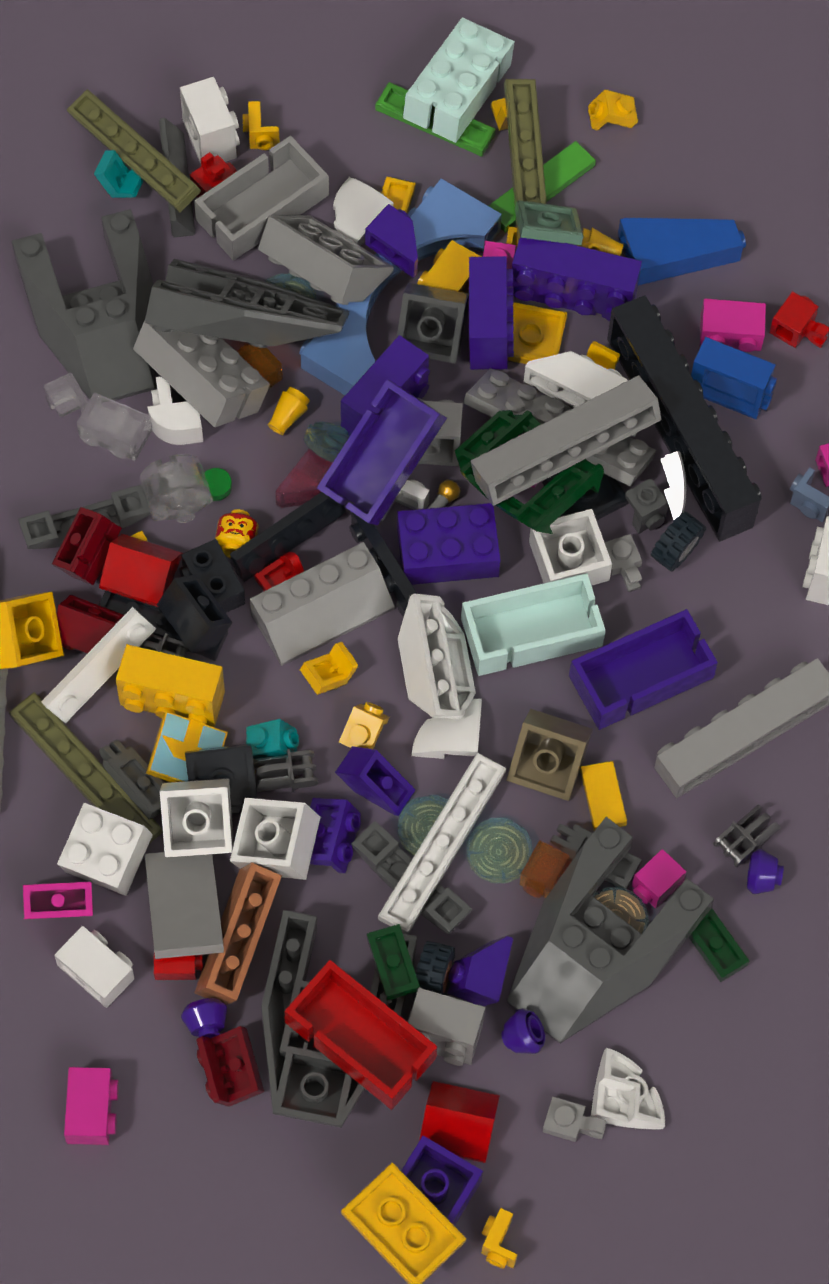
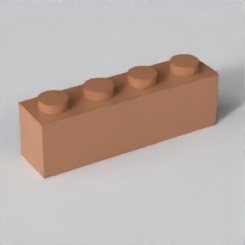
M252 862L239 869L221 918L224 953L208 954L194 992L195 994L204 998H217L226 1005L237 1001L282 875Z

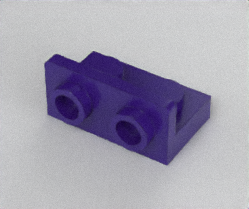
M312 798L310 808L321 817L310 865L332 866L338 873H346L348 863L353 856L352 842H354L356 833L361 826V813L348 800Z

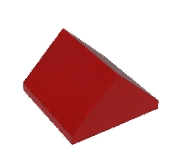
M121 534L110 542L99 589L158 607L156 604L171 584L182 559L181 554L183 553Z
M432 1081L420 1139L422 1136H425L460 1158L486 1163L500 1095Z

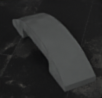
M141 484L112 492L111 499L83 506V508L105 516L122 529L151 514ZM80 508L51 515L48 510L19 518L18 521L27 548L47 549L60 547Z
M376 821L352 842V847L362 859L394 890L412 861L399 848V842ZM438 884L422 910L421 915L441 930L450 934L472 912V908L449 887L445 889Z

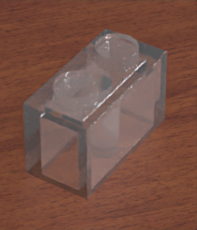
M95 392L77 421L79 437L85 443L94 447L99 445L108 449L116 457L122 459L127 457L134 461L138 458L153 431L151 416Z

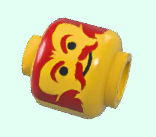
M235 509L231 513H226L219 518L215 539L218 541L225 556L231 558L230 554L258 535L259 525L255 519L250 517L247 511Z

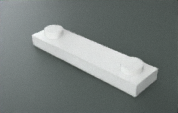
M132 607L41 702L66 724L118 670L126 644L140 647L156 628Z

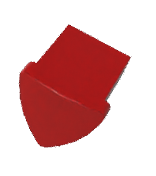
M287 552L255 574V580L262 590L266 591L304 572L298 555L293 552Z

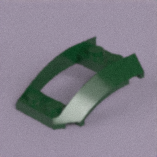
M512 410L498 411L455 450L461 474L486 497L475 481L470 461L541 424L533 417L532 412L528 410L522 415H514ZM584 459L561 471L527 503L523 504L512 496L496 504V506L536 532L553 534L550 525L589 489L596 493L599 492L604 468L599 463L594 465L587 461V459Z

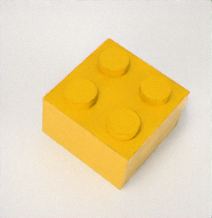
M52 591L0 600V669L20 667L64 656Z

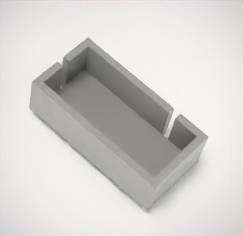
M291 135L269 149L271 173H269L268 156L264 153L194 200L196 221L212 238L216 237L217 244L233 261L260 243L269 215H301L329 196V175Z
M144 320L133 350L213 427L232 422L236 417L241 419L258 413L270 383L222 338L171 330V332H160L153 329L152 325L145 323Z

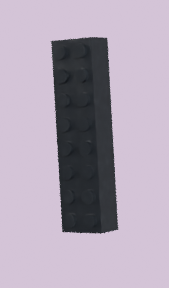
M646 295L612 308L607 340L613 351L620 354L619 362L629 380L639 375L658 398L662 420L654 425L670 454L680 451L686 474V483L720 542L753 528L762 495L757 484L751 483L743 459L735 455L729 434L726 431H722L718 425L715 409L712 405L708 406L704 400L703 389L699 381L693 380L685 356L678 354L672 333L669 329L665 330L660 322L661 316L658 308L654 304L651 305Z

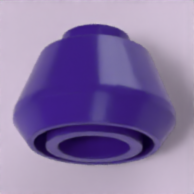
M762 849L752 852L747 875V889L752 894L770 892L774 890L775 885L781 886L784 866L778 865V858Z
M217 998L197 1000L184 1008L181 1019L193 1036L213 1038L220 1035L219 1032L225 1027L227 1006Z
M524 1008L519 1009L504 1024L501 1036L504 1045L515 1053L536 1054L541 1051L545 1043V1032L540 1019L533 1011Z

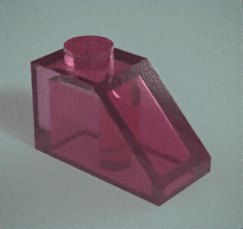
M310 447L275 491L276 505L280 508L300 506L319 494L321 491L317 489V486L334 461L322 457Z

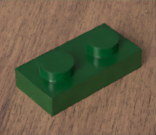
M713 909L708 912L689 936V939L720 982L743 969L750 962Z
M400 924L367 933V941L386 1000L418 992L420 986Z

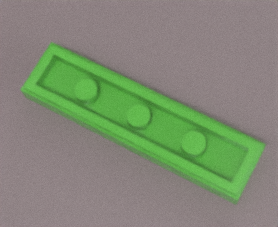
M390 82L387 84L375 104L376 111L476 155L483 156L495 136V128L472 119L456 143L432 132L435 113L434 106H432L429 127L425 129L403 118L405 97L408 90Z
M577 141L543 165L547 202L595 166L596 160ZM511 188L488 205L502 214L501 229L505 233L509 227L516 225L513 188Z

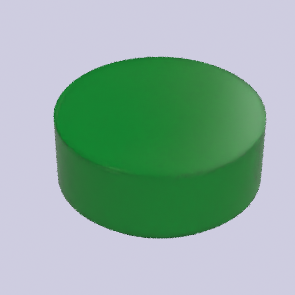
M211 468L205 471L200 478L201 493L205 498L212 501H220L228 497L232 490V481L229 473L221 468Z

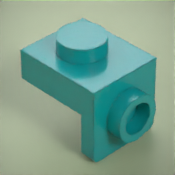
M105 150L94 172L95 177L111 198L136 197L144 181L135 172L128 169L115 150Z
M281 719L246 727V744L251 743L253 759L288 755V749H290V752L297 751L299 735L296 728Z

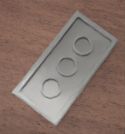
M165 852L145 854L155 959L224 953L212 854L165 857Z

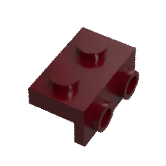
M239 1026L213 1038L201 1036L196 1039L199 1048L197 1050V1058L204 1068L207 1078L205 1084L206 1091L214 1103L230 1107L264 1092L246 1027Z

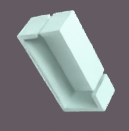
M462 17L406 93L403 118L427 129L430 125L432 106H434L435 113L432 132L456 143L496 87V82L499 83L511 66L515 41Z
M587 573L462 603L461 621L478 676L506 670L507 663L511 662L512 668L603 646L606 630L598 605H595V596Z

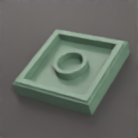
M520 200L516 202L515 214L521 238L582 245L584 235L576 208Z

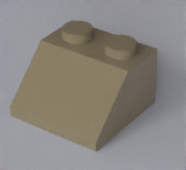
M530 709L523 722L506 781L569 801L593 729Z

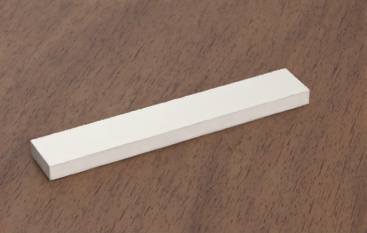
M479 753L475 755L378 915V920L389 926L400 924L402 933L409 934L506 772L505 767Z

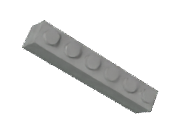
M638 375L471 460L475 481L494 506L661 421L658 398Z
M817 658L810 663L806 661L801 662L791 670L789 676L782 680L780 677L773 679L764 687V691L755 696L753 693L747 695L740 700L738 707L730 712L727 710L719 712L711 719L712 723L703 728L697 726L684 736V740L677 744L671 742L662 747L657 753L654 769L675 798H679L829 706V672Z

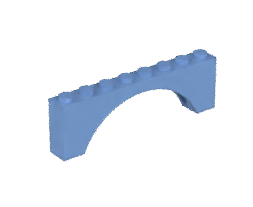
M442 178L434 187L430 186L426 190L422 203L418 208L414 207L408 213L413 220L418 261L437 254L441 248L445 249L451 240L469 250L484 252L485 241L492 242L501 230V213ZM378 253L375 256L394 267L392 274L363 302H349L348 305L337 303V307L350 311L342 331L315 337L312 340L307 339L299 352L301 355V369L343 395H346L375 363L367 339L366 328L368 318L377 297L384 287L402 271Z

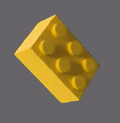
M126 644L116 676L120 705L135 713H141L142 711L155 713L159 718H162L163 714L169 711L215 727L225 694L222 666Z

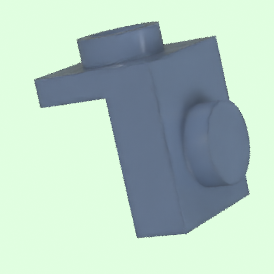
M809 467L804 476L799 473L790 487V490L793 491L790 504L800 509L806 517L817 519L823 523L829 514V496L810 486L815 470Z

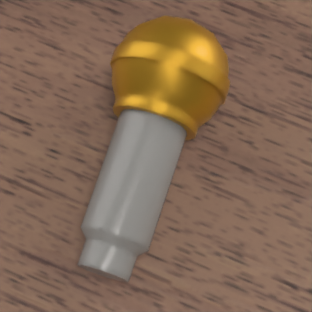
M453 480L442 482L439 485L438 496L428 509L445 507L447 503L457 499L460 494L459 485Z

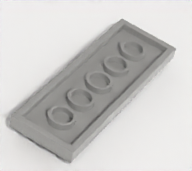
M491 368L466 393L463 401L464 404L490 417L503 410H512L514 415H522L528 410L532 412L533 417L540 424H544L572 409L564 405L561 400L550 398L536 391L534 387L522 384L510 378L506 373ZM627 437L586 459L594 465L599 463L604 468V474L631 487L653 460L656 450L649 447L642 440Z

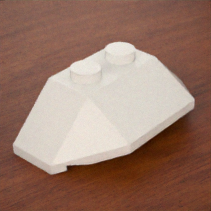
M572 351L528 361L524 373L525 383L535 386L540 392L550 398L561 400L564 405L572 409L628 381L618 371L606 369L596 364L590 357L578 355Z
M412 594L409 598L397 638L408 699L431 717L460 719L465 714V710L476 694L465 634L453 615L444 607L445 603L440 596Z

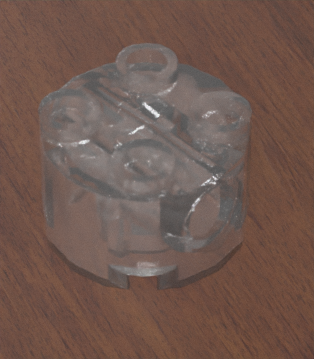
M176 454L169 456L171 462L162 464L161 459L147 466L140 474L142 489L154 521L177 519L179 523L189 522L195 518L196 512L213 501L203 467L197 456Z

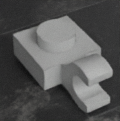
M631 534L604 542L612 562L611 575L621 573L628 592L640 589L639 581H642V577L638 567L642 566V559Z
M552 1097L543 1126V1133L576 1142L578 1133L602 1140L606 1128V1120L592 1116L585 1117L586 1106Z

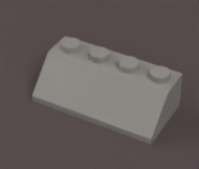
M269 215L258 250L269 256V261L287 267L291 275L306 279L310 282L312 288L331 295L332 301L342 305H348L349 302H363L394 270L392 265L310 215Z
M364 542L250 598L251 616L281 666L395 609L381 570Z

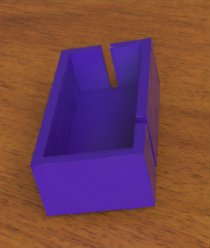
M520 236L512 262L513 296L522 301L532 300L544 303L551 308L561 307L573 310L581 315L596 316V313L602 314L603 318L610 321L612 308L635 299L642 261L568 243L521 238Z
M386 379L371 403L383 410L381 415H378L373 411L366 410L317 486L318 490L339 504L345 505V508L367 523L376 526L382 520L447 419V417Z
M687 609L571 661L569 677L598 730L625 719L627 710L630 716L714 678L718 662L705 639L699 640L701 632Z

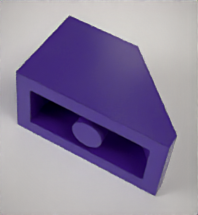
M388 204L365 228V245L414 278L418 273V254L413 220L405 211L397 210Z
M352 746L335 771L355 793L396 816L400 815L416 790L376 749Z
M505 936L490 941L456 960L449 971L448 979L450 984L447 993L480 1006L499 1002L513 938Z

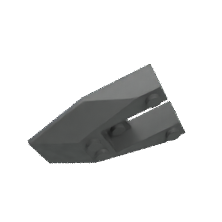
M131 209L101 217L104 238L119 281L75 293L61 295L42 233L12 240L15 260L39 336L94 406L155 390L156 371L133 350L146 318L151 289L154 284Z
M173 259L168 266L166 281L157 280L152 286L145 323L151 324L153 329L160 332H171V330L248 342L255 347L267 348L268 346H277L339 333L342 331L350 311L265 281Z
M608 817L604 818L587 839L543 901L507 998V1002L515 1009L524 1008L533 1011L540 1019L544 1031L559 1043L567 1040L649 987L712 909L714 901L713 897L686 878L641 934L595 899L593 894L631 849L633 836Z
M283 910L261 1005L273 1114L342 1128L365 1088L314 1047V1037L308 1042L285 1023L284 1011L309 984L306 981L317 933V916ZM403 933L413 964L417 947V936ZM375 968L370 992L401 1016L406 995L387 1001L377 969Z

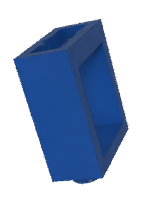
M705 337L697 353L691 372L693 380H698L703 389L704 399L756 420L761 409L767 411L777 382V378L773 377L776 364L708 337Z

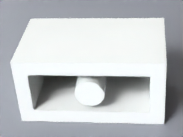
M82 926L54 955L57 966L107 1008L134 980L133 969L131 968L133 963L122 952L118 951L115 954L107 947L108 941L98 931L93 930L89 932Z

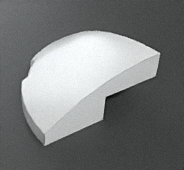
M349 177L338 190L334 200L335 231L361 246L365 242V228L388 204L393 206L394 203L369 185Z
M680 451L665 455L666 457L661 459L670 486L664 492L673 519L679 517L682 512L684 513L686 503V474Z
M472 699L470 705L465 710V714L460 719L435 717L427 719L416 735L411 756L444 759L445 754L475 757L478 753L482 699Z
M606 1048L602 1055L596 1079L591 1116L606 1120V1124L637 1129H663L665 1127L662 1101L656 1088L652 1087L648 1090L645 1080L639 1076L643 1070L623 1054Z

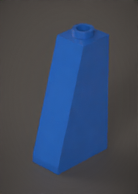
M620 219L618 238L620 243L623 244L625 257L642 261L638 285L738 262L741 260L743 248L746 247L744 233L742 230L738 231L734 220Z

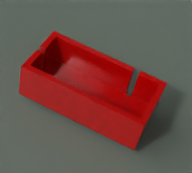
M331 960L324 965L284 1011L285 1023L308 1042L314 1037V1047L391 1110L412 1087V1078L417 1081L437 1057V1045Z

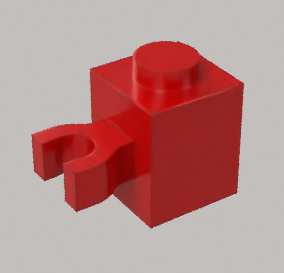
M209 152L200 158L202 166L189 175L190 180L201 190L196 196L199 198L236 173L237 170L230 162L225 163L219 155L214 157Z
M792 291L773 317L769 333L794 348L798 346L804 336L814 345L822 348L827 341L828 336L826 335L829 333V327L815 322L819 306L814 304L810 298L800 296Z

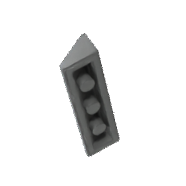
M160 118L159 126L163 156L189 178L184 134L166 118ZM192 201L180 213L168 203L172 236L184 237L195 235Z

